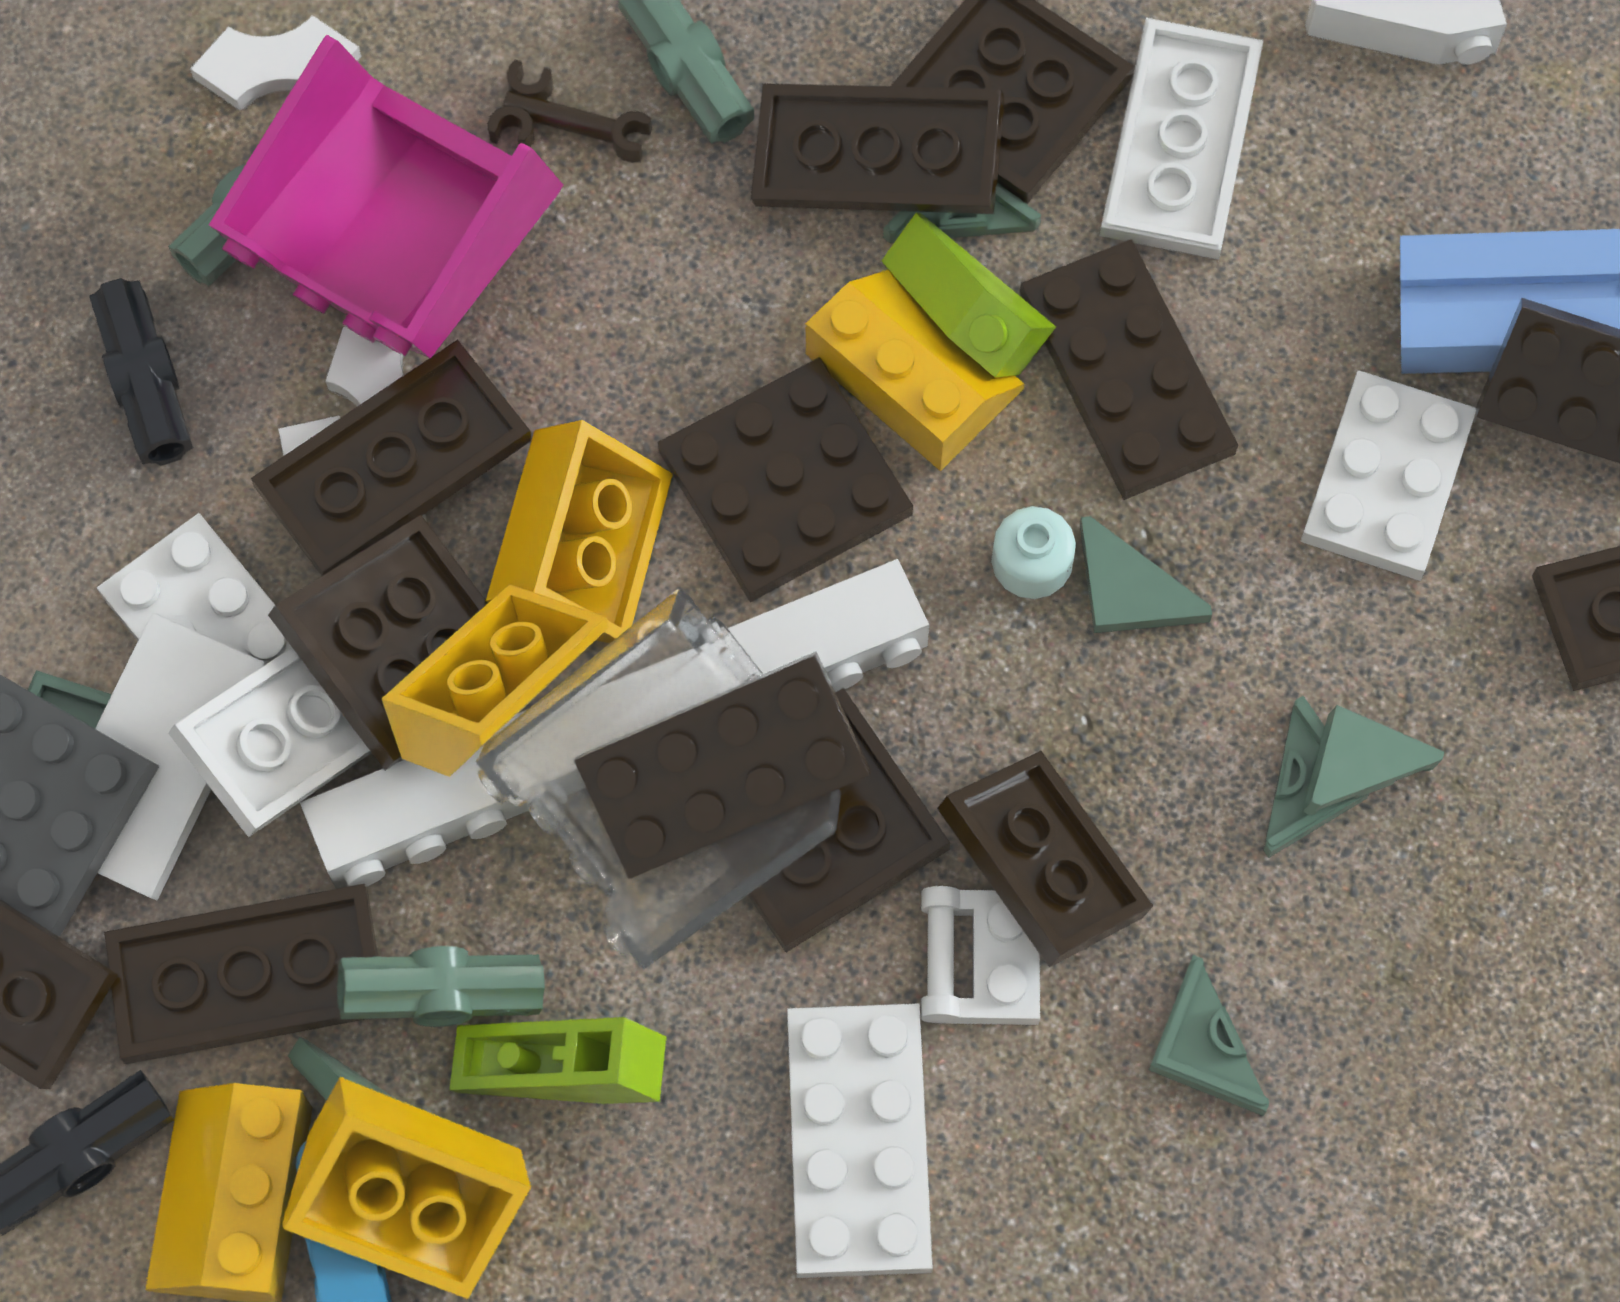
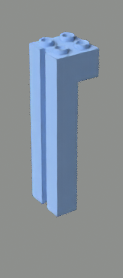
M1620 229L1401 235V374L1491 372L1521 297L1620 329Z

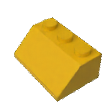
M889 270L848 282L805 323L806 355L812 360L820 357L833 379L939 471L953 460L1024 390L1025 384L1016 376L994 377L951 341Z
M583 420L534 430L485 601L489 603L505 587L511 584L606 616L609 628L596 641L618 646L627 645L673 473Z
M509 584L381 698L401 758L450 777L609 628L607 617Z
M339 1077L308 1134L282 1223L283 1229L468 1299L530 1191L531 1185L520 1148Z
M230 1083L179 1091L145 1290L148 1292L240 1302H282L293 1234L283 1229L282 1222L297 1175L296 1156L301 1145L308 1138L313 1108L302 1090Z

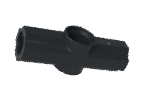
M119 278L103 283L89 298L106 349V354H102L104 366L120 408L124 407L134 448L142 464L152 463L162 466L182 459V456L187 451L193 449V445L175 391L180 389L178 379L162 336L158 337L154 325L155 320L145 290H143L140 280L128 281Z
M141 1070L129 1076L125 1081L107 1091L83 1109L74 1107L51 1117L30 1135L28 1139L29 1145L0 1164V1234L2 1236L38 1214L61 1196L66 1198L77 1196L97 1185L113 1171L116 1166V1159L175 1120L156 1089Z

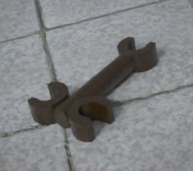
M514 60L509 65L507 70L509 90L505 96L503 107L496 109L490 115L487 123L490 142L497 144L502 131L507 127L513 126L521 129L518 134V145L523 143L531 148L535 139L533 122L613 143L615 153L622 160L631 163L641 162L643 156L642 145L626 140L625 136L632 132H639L650 136L652 123L648 115L639 111H630L620 115L617 119L547 101L553 91L551 69L544 67L538 82L532 85H525L521 83L524 74L522 61Z

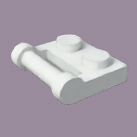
M949 886L924 888L921 891V910L928 914L927 996L921 998V1020L945 1024L1039 1025L1040 954L996 891L959 890ZM954 916H973V998H958L954 996Z

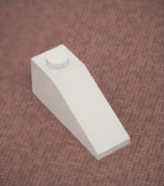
M1312 0L1305 24L1307 33L1310 36L1437 65L1456 61L1461 64H1474L1486 59L1490 55L1496 54L1507 25L1499 0Z

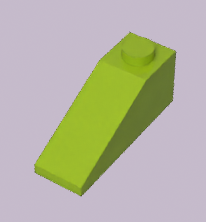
M916 212L881 260L946 336L994 377L1020 375L1056 328L1054 324L922 213Z
M626 1017L457 1025L449 1090L464 1094L598 1104L660 1102L666 1036Z

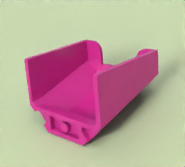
M326 35L215 213L209 226L227 240L222 247L224 252L252 269L256 267L258 262L269 267L295 284L297 288L292 295L316 311L325 314L328 307L332 306L347 315L342 324L372 343L377 340L402 356H406L409 350H412L431 359L562 189L563 184L529 146L520 143L512 156L383 85L373 78L338 40Z

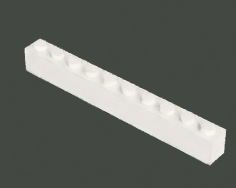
M896 559L520 712L450 777L403 760L386 771L384 769L378 770L302 801L300 805L335 888L360 884L369 886L385 876V870L407 860L411 864L430 861L446 850V844L468 835L472 839H481L493 835L506 826L507 819L529 810L532 814H542L559 807L567 800L566 795L586 787L574 762L575 758L580 754L817 651L834 691L837 692L842 688L847 689L859 682L866 671L886 664L888 668H896L916 659L922 653L921 649L928 645L929 623L899 560Z

